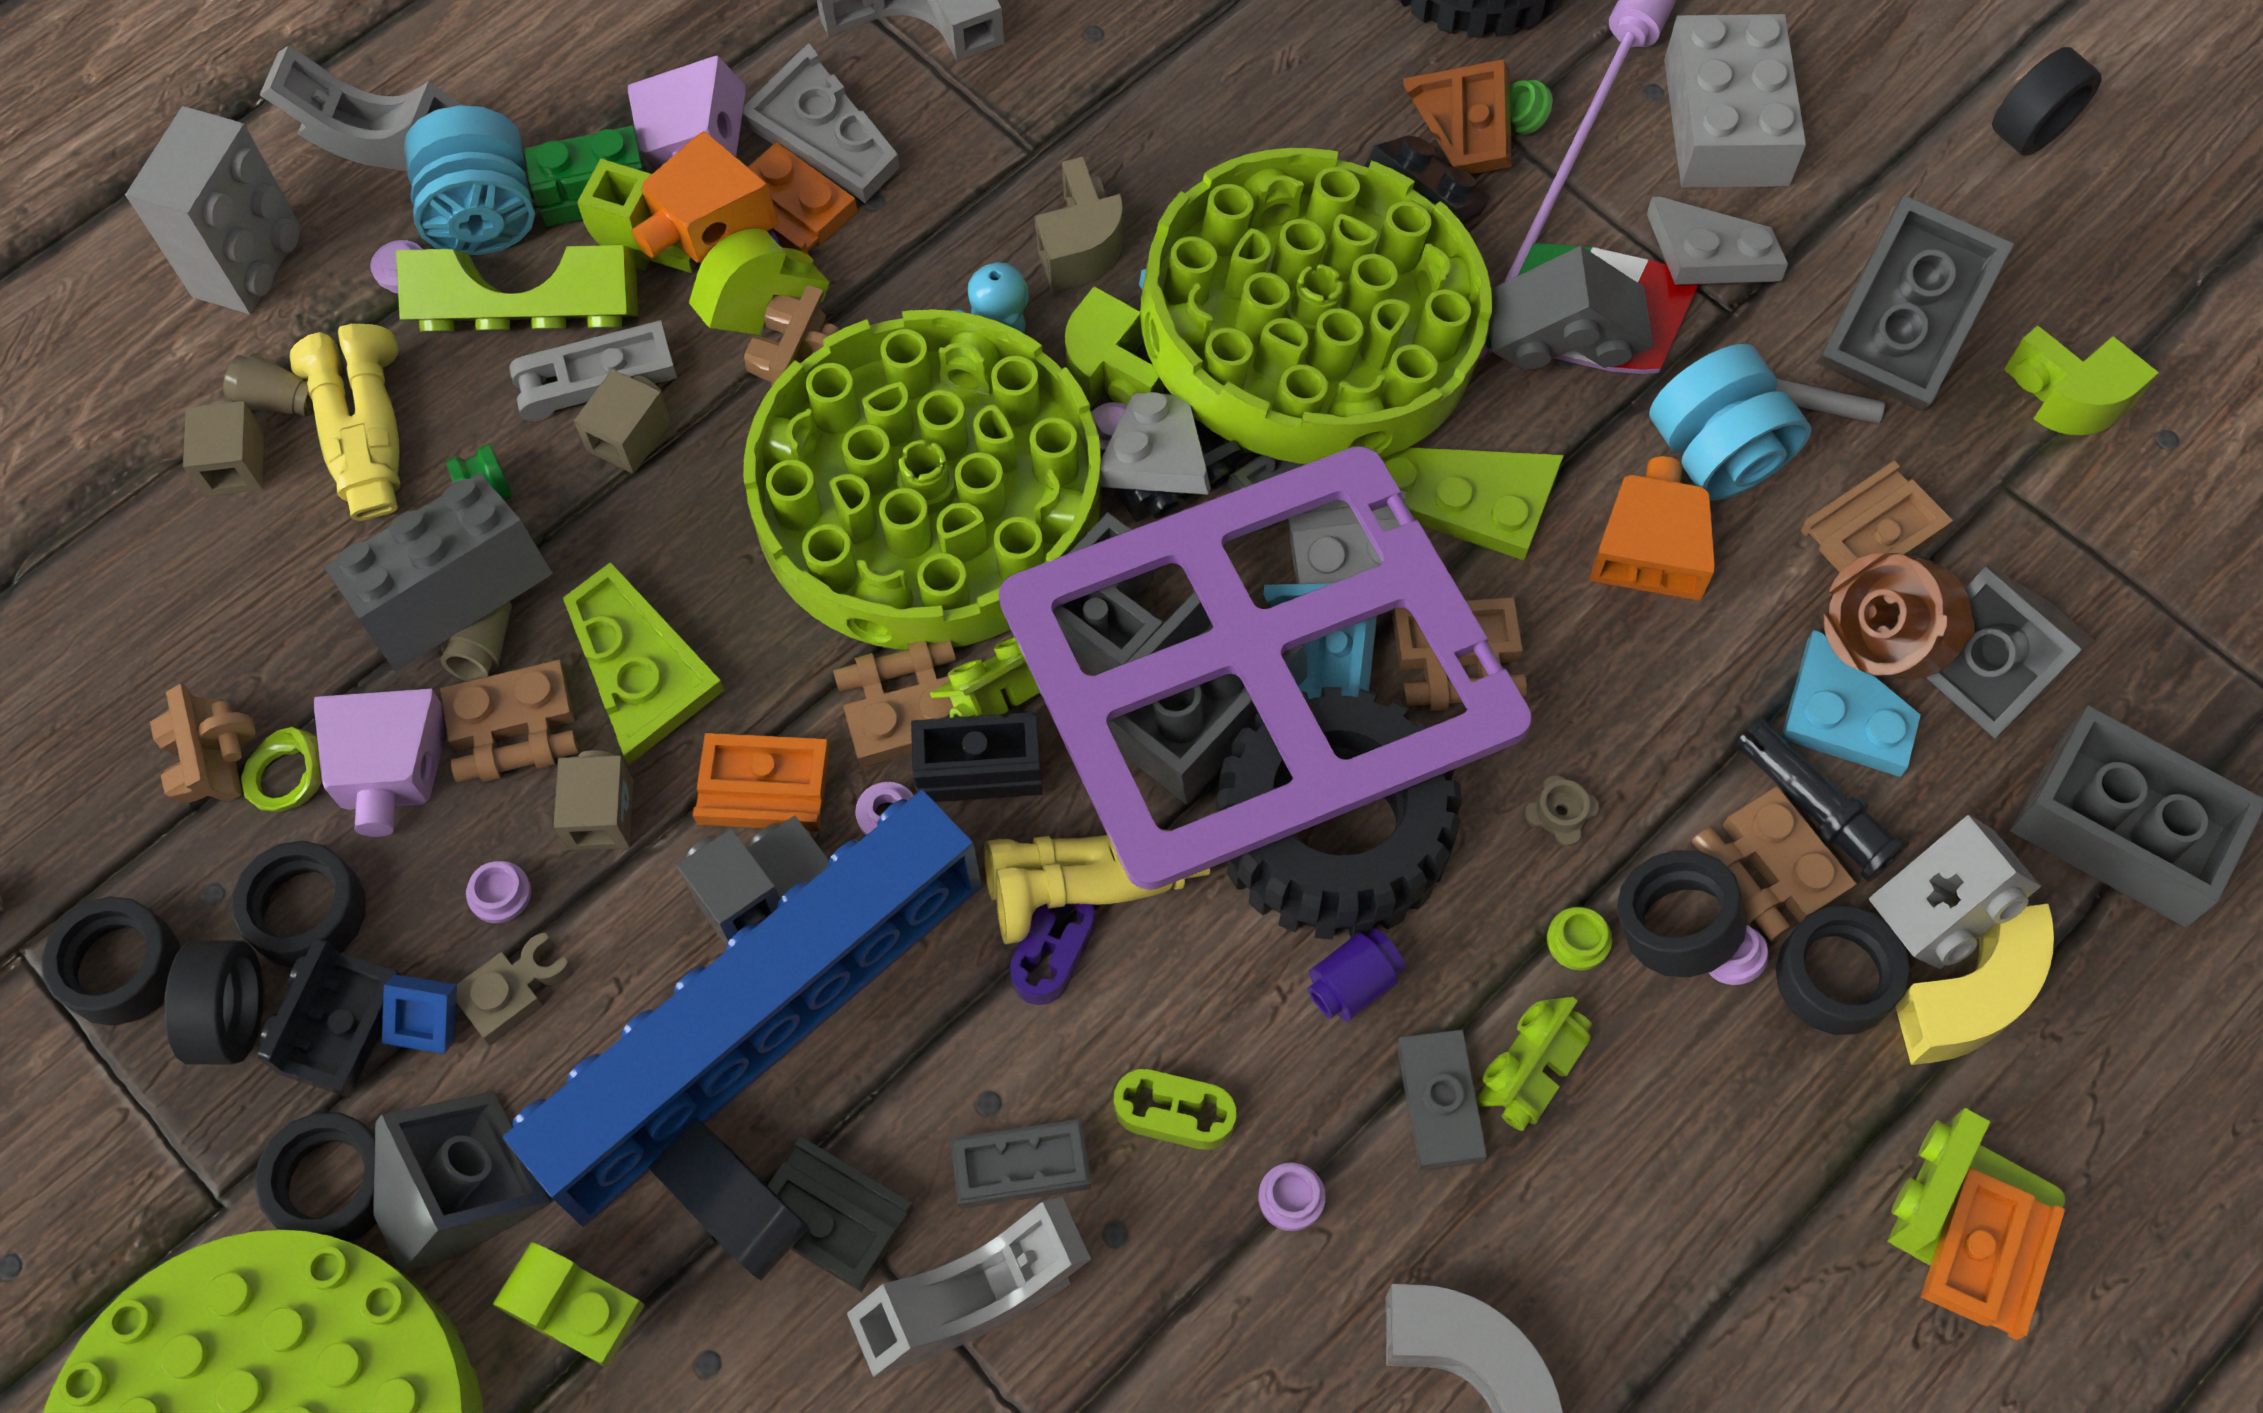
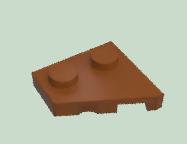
M1504 59L1403 78L1406 91L1453 167L1462 169L1469 174L1512 167L1510 69Z

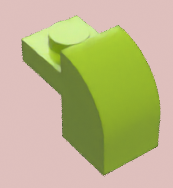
M600 159L577 201L583 222L590 235L600 245H625L635 249L636 268L644 271L648 263L653 261L693 273L697 262L675 243L655 257L650 258L641 250L633 237L632 229L651 217L641 188L643 182L652 174Z
M745 229L725 237L708 252L697 273L689 304L709 328L760 335L765 322L766 309L773 295L801 298L806 286L810 285L823 290L824 296L821 301L823 302L830 282L813 265V259L806 253L791 248H782L765 229Z
M1095 286L1074 310L1068 320L1065 331L1067 369L1080 385L1090 407L1094 406L1104 392L1109 395L1113 402L1128 405L1133 393L1156 392L1164 394V384L1153 365L1134 355L1142 345L1140 311Z
M2036 326L2021 340L2004 369L2024 390L2033 393L2044 402L2033 419L2053 431L2068 435H2090L2111 427L2138 403L2159 373L2114 336L2083 362L2039 326Z
M530 1242L493 1302V1305L505 1314L559 1344L569 1346L606 1368L609 1367L645 1306L640 1300L581 1269L571 1260L533 1242Z

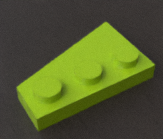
M1408 447L1405 450L1381 459L1399 490H1405V504L1414 519L1418 520L1421 526L1525 561L1564 455Z
M611 562L563 597L628 766L725 691L721 680Z

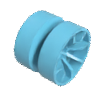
M1750 344L1731 345L1699 359L1679 373L1662 389L1649 411L1651 421L1670 449L1676 453H1684L1681 464L1695 486L1706 489L1709 493V500L1712 501L1730 498L1771 477L1800 452L1811 434V426L1787 393L1776 391L1778 384L1776 376L1757 349Z

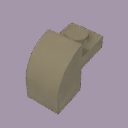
M1083 157L1062 162L1063 191L1068 207L1034 216L1037 250L1052 293L1084 285L1104 276L1116 264L1123 247L1120 194L1110 197L1105 196L1100 177H1090Z

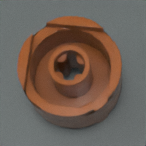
M1872 553L1858 558L1846 566L1832 583L1829 590L1832 596L1828 613H1824V630L1827 640L1835 654L1846 665L1871 675L1898 679H1921L1943 670L1956 659L1975 631L1970 601L1959 579L1951 571L1938 563L1897 553Z

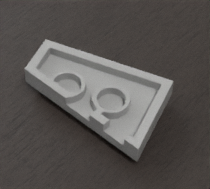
M809 43L743 106L741 120L743 126L772 144L778 142L836 185L864 203L900 168L896 151L864 111H858L846 96L844 86L834 74L830 76L820 63L819 55Z

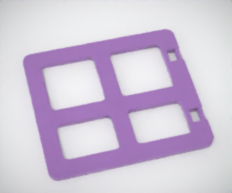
M1348 448L1008 577L999 589V601L1002 612L1128 879L1134 885L1143 889L1153 890L1164 887L1498 752L1522 741L1529 731L1531 712L1507 670L1502 668L1488 644L1487 636L1420 523L1414 519L1403 501L1401 491L1382 459L1375 451L1369 448ZM1342 500L1348 503L1382 563L1375 568L1268 609L1256 607L1223 545L1227 541L1332 501ZM1389 505L1400 526L1384 532L1372 511ZM1170 563L1180 565L1193 586L1213 628L1207 633L1095 676L1084 674L1053 614L1054 609L1059 605ZM1406 608L1414 616L1467 711L1459 716L1352 759H1340L1332 751L1282 658V654L1287 650L1392 609ZM1475 652L1489 676L1471 682L1458 658ZM1223 675H1237L1242 680L1293 779L1287 785L1172 831H1163L1155 825L1111 734L1108 723L1113 718Z

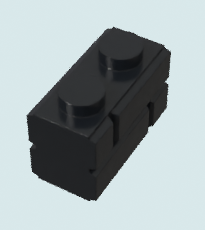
M1036 712L1009 714L1008 718H1003L999 714L911 720L912 770L917 793L923 790L934 802L1043 795L1040 739Z

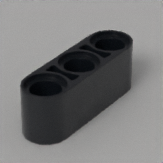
M696 1117L689 1122L648 1166L651 1172L722 1247L760 1281L766 1277L809 1229V1226L731 1148Z

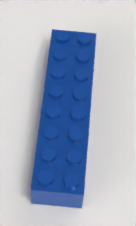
M920 790L908 801L900 799L890 805L880 816L877 823L878 826L859 842L851 840L842 845L829 859L828 867L809 883L802 881L791 887L779 900L778 909L758 925L752 923L739 930L728 942L725 953L707 968L700 966L687 973L677 983L674 989L675 994L655 1011L650 1009L635 1016L622 1030V1038L603 1054H593L583 1059L569 1073L568 1083L547 1100L543 1098L532 1102L516 1116L513 1121V1128L502 1138L550 1197L582 1227L586 1226L650 1171L648 1166L694 1117L704 1124L707 1123L982 888L973 842L923 790Z

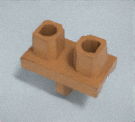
M807 285L801 298L773 295L766 309V328L784 333L780 343L757 335L752 337L744 355L747 372L764 380L771 381L772 386L795 360L798 363H802L807 357L824 346V338L840 330L833 324H826V315L819 307L824 296L822 289Z
M182 684L166 691L169 710L150 721L153 740L158 744L159 748L173 754L178 753L180 762L165 769L163 774H161L164 793L169 798L186 804L206 796H211L227 803L242 796L236 761L242 758L240 746L247 744L256 734L253 718L244 713L232 712L231 704L228 701L196 697L189 692L187 686Z

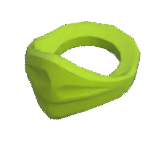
M289 727L278 730L267 737L245 763L241 776L244 797L262 811L280 813L307 802L318 791L322 782L317 736L305 730ZM301 752L305 758L306 771L302 775L300 784L283 797H267L261 788V776L265 768L282 755H294Z

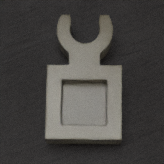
M540 933L532 937L524 945L521 958L514 964H511L505 955L500 952L457 984L456 1003L490 1046L543 1006L533 993L541 986L561 984L574 970L564 956L556 960L551 966H539L541 957L555 947L546 933Z

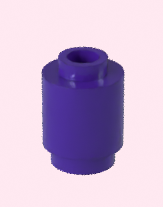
M1373 929L1366 935L1357 933L1309 970L1313 984L1307 990L1312 1001L1326 1017L1332 1019L1338 1015L1343 1020L1349 1022L1396 986L1398 983L1397 976L1406 969V965L1395 945L1381 931Z

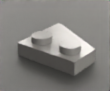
M1652 197L1647 216L1675 285L1782 281L1788 263L1772 227L1667 198Z

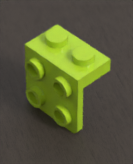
M1964 1108L1946 1124L1937 1120L1927 1133L1918 1154L1925 1161L1916 1180L1910 1177L1906 1181L1893 1204L1891 1213L1898 1216V1219L1887 1242L1930 1266L1945 1219L1969 1167L2035 1196L2034 1200L2050 1207L2057 1205L2063 1208L2065 1196L2057 1186L1980 1145L1991 1121Z

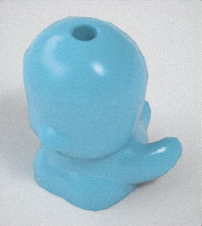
M995 262L984 265L974 272L967 288L968 299L972 307L969 314L1001 322L1023 333L1026 326L1023 311L1028 303L1029 290L1026 281L1018 269L1009 263Z

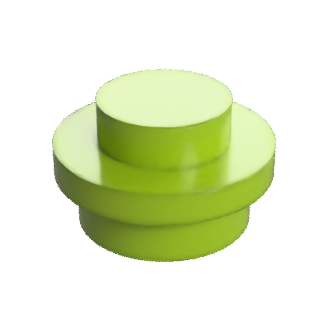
M1573 907L1563 910L1552 920L1547 932V945L1552 956L1561 965L1572 970H1590L1600 965L1609 954L1612 946V933L1607 922L1597 912L1583 907Z

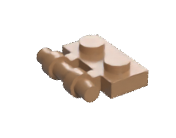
M1514 597L1466 601L1487 636L1488 644L1499 663L1519 662L1523 650ZM1395 608L1392 619L1399 670L1424 669L1425 681L1402 684L1404 706L1427 705L1429 711L1448 710L1449 704L1463 703L1450 679H1447L1444 668L1412 613L1406 608ZM1475 652L1458 658L1462 666H1478L1479 677L1469 678L1471 682L1489 676ZM1510 675L1522 697L1526 698L1527 684L1525 675Z
M926 641L908 643L907 650L875 659L872 653L855 657L856 664L833 670L839 693L863 687L866 699L843 705L860 768L912 754L911 720L950 718V710L954 708L950 697L932 698L930 692L950 681L948 676L936 679L933 667L956 661L951 641L926 644ZM915 672L918 681L917 685L884 694L881 685L882 681Z
M560 659L440 688L448 742L455 751L474 747L473 754L451 759V768L457 783L480 778L485 783L501 779L503 776L502 772L533 764H535L537 769L556 765L557 758L579 753L578 741L574 730L552 734L551 730L553 727L575 722L566 671ZM529 733L528 741L498 748L497 741Z
M1775 786L1727 817L1722 826L1735 841L1734 843L1725 844L1712 827L1703 830L1692 840L1698 851L1721 860L1735 875L1748 918V925L1751 926L1756 923L1770 942L1780 938L1791 928L1778 911L1782 906L1786 905L1800 923L1807 915L1824 907L1831 906L1845 897L1857 885L1778 786ZM1750 860L1771 887L1761 889L1742 864Z

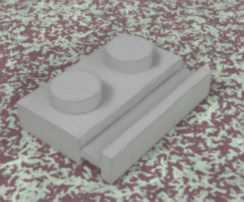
M1401 490V497L1404 502L1406 494L1405 490ZM1335 500L1288 518L1296 584L1336 583L1375 568L1382 563L1354 512L1345 501ZM1389 505L1372 511L1384 532L1400 526Z

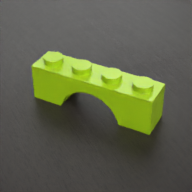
M625 245L566 246L559 266L548 280L532 290L515 294H506L491 286L477 271L469 253L455 249L396 250L400 319L419 322L420 332H454V321H475L476 331L511 330L510 320L531 319L532 329L556 330L566 329V319L587 318L588 328H622V317H638L635 249Z

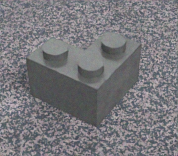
M1581 245L1491 289L1492 314L1488 323L1492 352L1524 371L1541 368L1547 365L1551 359L1572 349L1606 368L1625 364L1633 355L1653 347L1645 287Z
M1107 512L1069 554L1131 531V529ZM1154 570L1069 601L1054 609L1053 614L1076 661L1094 675L1124 665L1163 625V622L1134 602L1154 581Z
M793 816L783 824L774 823L762 829L752 839L751 845L748 848L745 847L732 828L720 836H708L697 842L688 851L686 859L678 863L677 867L699 909L727 946L730 939L743 927L752 923L758 925L777 910L779 900L791 887L802 881L809 883L828 867L829 860L797 817Z

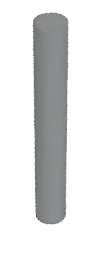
M1777 379L1776 391L1787 393L1797 407L1879 424L1885 408L1884 401Z

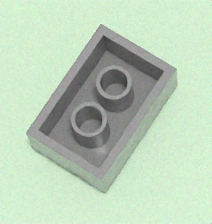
M1785 14L1677 16L1664 62L1681 188L1790 186L1806 142Z
M185 106L181 107L125 194L193 298L250 315L260 298L270 290L275 273L286 255L296 247L302 230L245 124Z

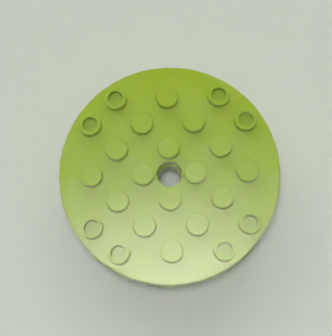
M1282 148L1246 154L1209 169L1204 173L1203 181L1186 193L1179 192L1159 220L1157 231L1151 244L1140 305L1142 336L1153 367L1168 391L1178 399L1189 404L1193 417L1229 441L1235 440L1237 445L1252 452L1298 464H1309L1352 447L1369 448L1375 451L1380 458H1384L1405 450L1423 440L1451 415L1462 399L1484 347L1488 322L1492 314V293L1488 271L1479 249L1461 221L1441 201L1434 205L1413 190L1415 181L1372 160L1369 168L1351 162L1337 160V151L1315 148Z
M934 309L902 311L903 318L888 320L869 325V321L866 319L824 338V346L807 357L802 363H798L796 360L791 363L774 382L754 416L745 448L743 478L751 517L765 558L781 586L811 616L831 629L872 645L907 650L908 643L926 641V644L951 641L952 647L956 648L981 642L1007 632L1011 629L1002 612L999 601V589L1002 583L1014 574L1069 554L1099 522L1102 504L1100 440L1090 412V404L1070 371L1066 367L1061 369L1054 360L1043 353L1040 343L1001 322L975 314Z
M266 1230L227 1236L194 1247L148 1272L122 1292L99 1315L75 1346L51 1389L43 1413H483V1403L476 1370L470 1364L464 1345L458 1336L459 1331L441 1305L423 1287L378 1256L355 1244L332 1236L307 1231Z

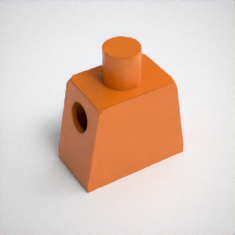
M703 131L643 182L641 190L651 217L634 227L632 234L641 250L650 258L655 257L675 243L694 261L702 262L708 252L719 241L730 234L752 228L768 231L777 226L779 221L767 183Z
M1666 456L1655 457L1647 463L1646 477L1636 475L1624 477L1590 571L1589 581L1701 601L1713 576L1715 566L1709 493L1703 487L1681 483L1683 466L1680 461Z

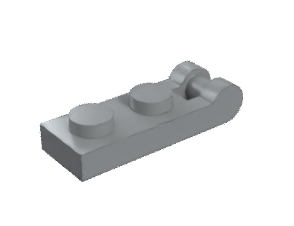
M661 320L521 356L513 360L509 366L512 383L515 387L520 388L521 391L517 397L520 416L524 420L532 422L547 419L553 414L554 410L588 402L612 369L631 378H634V376L645 377L654 384L677 378ZM557 376L558 381L543 385L546 378Z

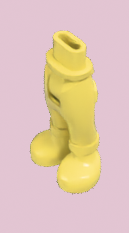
M348 324L339 327L338 337L341 350L347 362V374L350 388L353 392L355 414L353 416L349 414L342 377H340L343 371L340 351L336 342L329 335L318 332L301 339L290 351L291 371L295 375L307 380L309 396L313 402L322 454L330 474L337 483L338 496L348 502L350 515L353 520L364 521L393 513L398 508L395 491L400 488L398 476L400 458L399 438L394 410L384 386L385 378L383 372L384 367L395 361L398 355V343L396 336L382 326Z
M1108 835L1051 839L1050 836L1034 837L1033 844L1019 843L1012 839H995L985 841L984 866L987 886L991 899L997 902L999 926L1005 944L1018 943L1027 937L1030 932L1032 915L1036 908L1043 904H1047V907L1050 909L1063 907L1065 904L1100 905L1134 901L1165 893L1171 887L1175 890L1183 889L1185 879L1210 874V868L1158 889L1148 890L1137 887L1128 879Z

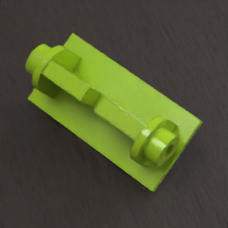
M1015 637L997 644L994 647L996 655L987 661L973 660L948 672L950 681L930 692L932 698L950 697L954 706L950 710V718L1002 715L1009 710L1001 693L1003 688L1011 706L1020 705L1040 693Z
M1574 997L1538 1001L1523 1014L1517 1025V1030L1520 1034L1508 1052L1499 1055L1484 1073L1483 1082L1486 1085L1476 1098L1478 1107L1504 1106L1506 1109L1501 1115L1502 1119L1520 1131H1524L1528 1123L1536 1124L1545 1108L1560 1087L1542 1070L1547 1065L1560 1077L1567 1076L1591 1040L1588 1031L1592 1027V1023L1582 1014L1572 1011L1578 1000Z

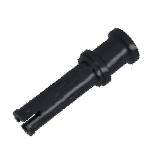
M1764 719L1757 721L1748 731L1765 748L1752 736L1748 738L1742 735L1736 743L1735 747L1740 752H1743L1821 825L1818 831L1822 834L1821 839L1828 845L1836 843L1862 868L1860 875L1867 882H1871L1883 873L1907 848L1909 842L1902 835L1894 838L1867 813L1869 806L1863 799H1857L1855 796L1847 799L1780 737Z

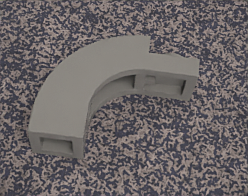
M817 0L820 20L828 36L882 17L904 15L919 18L933 25L944 37L956 61L1005 44L1002 7L998 0Z
M290 45L277 53L259 94L301 122L297 134L320 148L364 165L407 171L404 155L405 137L415 122L435 110L462 105L429 81L412 92L401 96H381L362 91L341 81Z
M1061 1196L1042 1201L995 1239L953 1262L918 1275L883 1283L851 1309L847 1315L872 1376L876 1377L943 1354L1020 1317L1069 1286L1071 1283L1068 1277L1089 1262L1091 1257Z
M1391 1284L1385 1297L1387 1366L1430 1367L1452 1372L1468 1381L1479 1391L1488 1403L1492 1413H1563L1557 1389L1542 1357L1529 1339L1508 1318L1486 1303L1455 1290L1438 1286Z

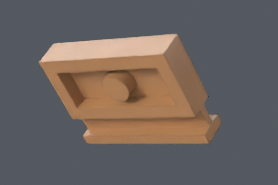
M1894 460L1807 518L1801 532L1806 537L1811 535L1821 545L1818 550L1841 572L1853 561L1872 553H1897L1912 556L1946 533L1953 520L1913 479L1908 482L1898 472L1900 466Z

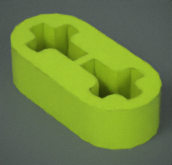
M1137 1069L1122 1077L1114 1090V1112L1118 1122L1126 1130L1137 1135L1196 1149L1212 1150L1223 1146L1234 1132L1236 1125L1235 1103L1233 1098L1224 1089L1216 1085L1154 1070ZM1141 1087L1152 1089L1153 1101L1171 1106V1110L1149 1107L1145 1117H1139L1134 1115L1133 1103L1125 1099L1127 1096L1137 1097ZM1204 1102L1213 1103L1216 1105V1115L1225 1119V1122H1214L1210 1127V1132H1202L1197 1129V1118L1178 1113L1179 1108L1200 1112Z

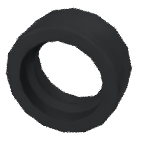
M2062 47L2052 52L2036 64L2005 97L1992 120L1993 130L2022 156L2034 154L2058 137L2085 109L2101 84V72L2071 47Z
M303 840L278 844L257 855L241 872L232 893V918L240 935L272 963L293 968L299 957L307 954L313 940L316 938L329 942L339 953H342L358 935L366 915L365 891L355 872L340 856L325 845ZM318 872L327 877L335 889V898L329 913L315 928L302 935L286 938L276 936L268 929L264 921V911L271 895L282 883L299 874Z
M1673 850L1652 856L1634 868L1620 888L1617 903L1618 914L1630 951L1644 967L1664 976L1690 978L1712 972L1732 959L1745 939L1748 918L1735 875L1721 860L1700 851ZM1681 890H1697L1715 896L1719 900L1720 913L1712 924L1699 933L1681 938L1662 937L1646 928L1644 916L1656 901L1667 894Z
M108 896L88 901L66 914L49 934L41 956L43 980L57 1001L91 1023L116 1026L136 1021L158 1008L165 1000L168 974L175 956L180 950V943L166 922L152 910L134 899ZM126 927L134 928L142 933L146 939L147 951L141 968L128 983L114 992L102 995H91L82 989L79 984L78 971L84 954L96 940L110 931Z
M1852 905L1827 906L1807 915L1781 946L1775 967L1778 990L1790 1011L1809 1027L1832 1035L1859 1034L1877 1026L1904 997L1911 974L1907 949L1892 928L1875 913ZM1838 936L1855 942L1865 950L1878 968L1880 981L1875 994L1861 1004L1846 1005L1829 999L1812 983L1805 968L1807 951L1815 941L1824 937Z
M198 940L187 942L175 956L168 974L165 991L164 1021L167 1039L174 1056L186 1065H233L243 1062L254 1047L260 1030L263 1012V980L261 966L255 950L244 940Z
M315 1112L290 1122L270 1140L258 1161L254 1187L261 1211L279 1230L307 1231L332 1236L346 1242L362 1237L377 1224L373 1215L375 1132L361 1121L340 1112ZM328 1142H343L354 1147L362 1156L364 1164L363 1181L354 1198L339 1212L324 1218H311L300 1213L291 1203L289 1196L291 1176L299 1162L314 1148Z

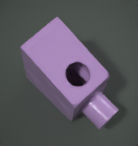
M718 55L628 85V95L639 150L642 156L656 170L703 131L736 157L746 89L745 84Z
M432 689L314 697L321 776L325 790L340 808L356 809L354 830L358 834L370 837H382L392 834L394 831L395 806L422 805L431 797L447 731L442 703Z

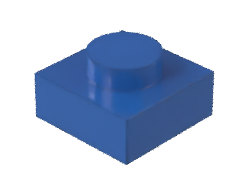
M394 974L384 984L382 1044L445 1054L454 1044L457 984Z

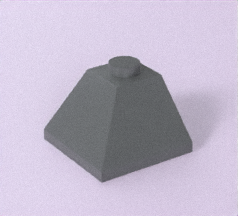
M1985 566L1965 588L1970 601L1971 616L1975 622V631L1972 638L1964 645L1960 654L1951 664L1938 673L1926 678L1992 737L1997 738L2050 690L2096 641L2050 601L1992 567Z
M494 1091L381 1114L377 1119L375 1127L373 1215L401 1273L458 1258L540 1211L550 1202L541 1184L502 1138L513 1127Z

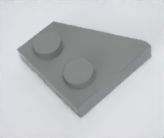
M1156 392L1133 393L1101 458V487L1208 495L1211 487L1191 406L1170 394Z

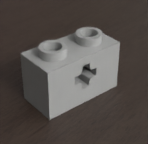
M1967 815L1874 893L1869 900L1913 957L1941 969L1945 965H1953L1969 956L1977 946L1976 940L1996 923H2005L2018 916L2028 905V897L2038 890L2041 885L1992 828ZM1956 893H1957L1958 897L1961 899L1960 902H1959L1958 898L1955 896Z

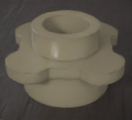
M1550 776L1545 779L1542 786L1543 791L1537 802H1531L1526 806L1524 812L1525 820L1532 827H1542L1552 833L1558 844L1562 846L1575 845L1580 840V829L1586 820L1596 817L1599 811V804L1596 798L1587 794L1585 789L1578 783L1566 780L1562 776ZM1559 806L1565 807L1567 814L1559 815L1556 812V808Z

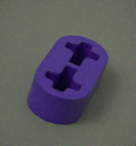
M1043 904L1036 909L1031 920L1030 932L1019 943L1010 964L1013 988L1021 999L1030 1004L1044 1005L1060 998L1066 990L1092 937L1095 927L1093 904H1065L1063 907L1050 909L1047 907V904ZM1068 906L1076 907L1077 919L1081 922L1080 925L1069 923L1060 940L1054 938L1057 926L1056 918L1052 914L1053 911L1064 913ZM1046 951L1053 953L1049 966L1050 973L1054 979L1042 978L1037 986L1030 985L1028 971L1024 968L1026 966L1037 968Z

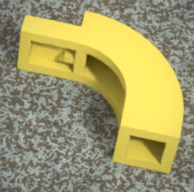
M2049 904L2026 906L2015 918L2005 923H1996L1979 937L1978 962L1973 973L1960 978L1914 983L1906 991L1904 997L1895 1007L1911 1065L1945 1061L1969 1054L1994 1039L2030 1006L2046 980L2053 955L2054 932Z

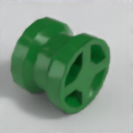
M490 443L479 447L476 455L462 459L456 456L445 461L453 483L463 479H470L481 473L503 500L513 497L511 488Z

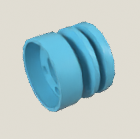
M462 105L435 110L415 122L406 133L404 155L408 179L412 185L410 196L414 206V224L421 238L437 249H455L469 253V255H483L502 251L519 242L532 229L535 210L531 199V187L526 176L527 165L523 141L517 126L505 115L484 107Z

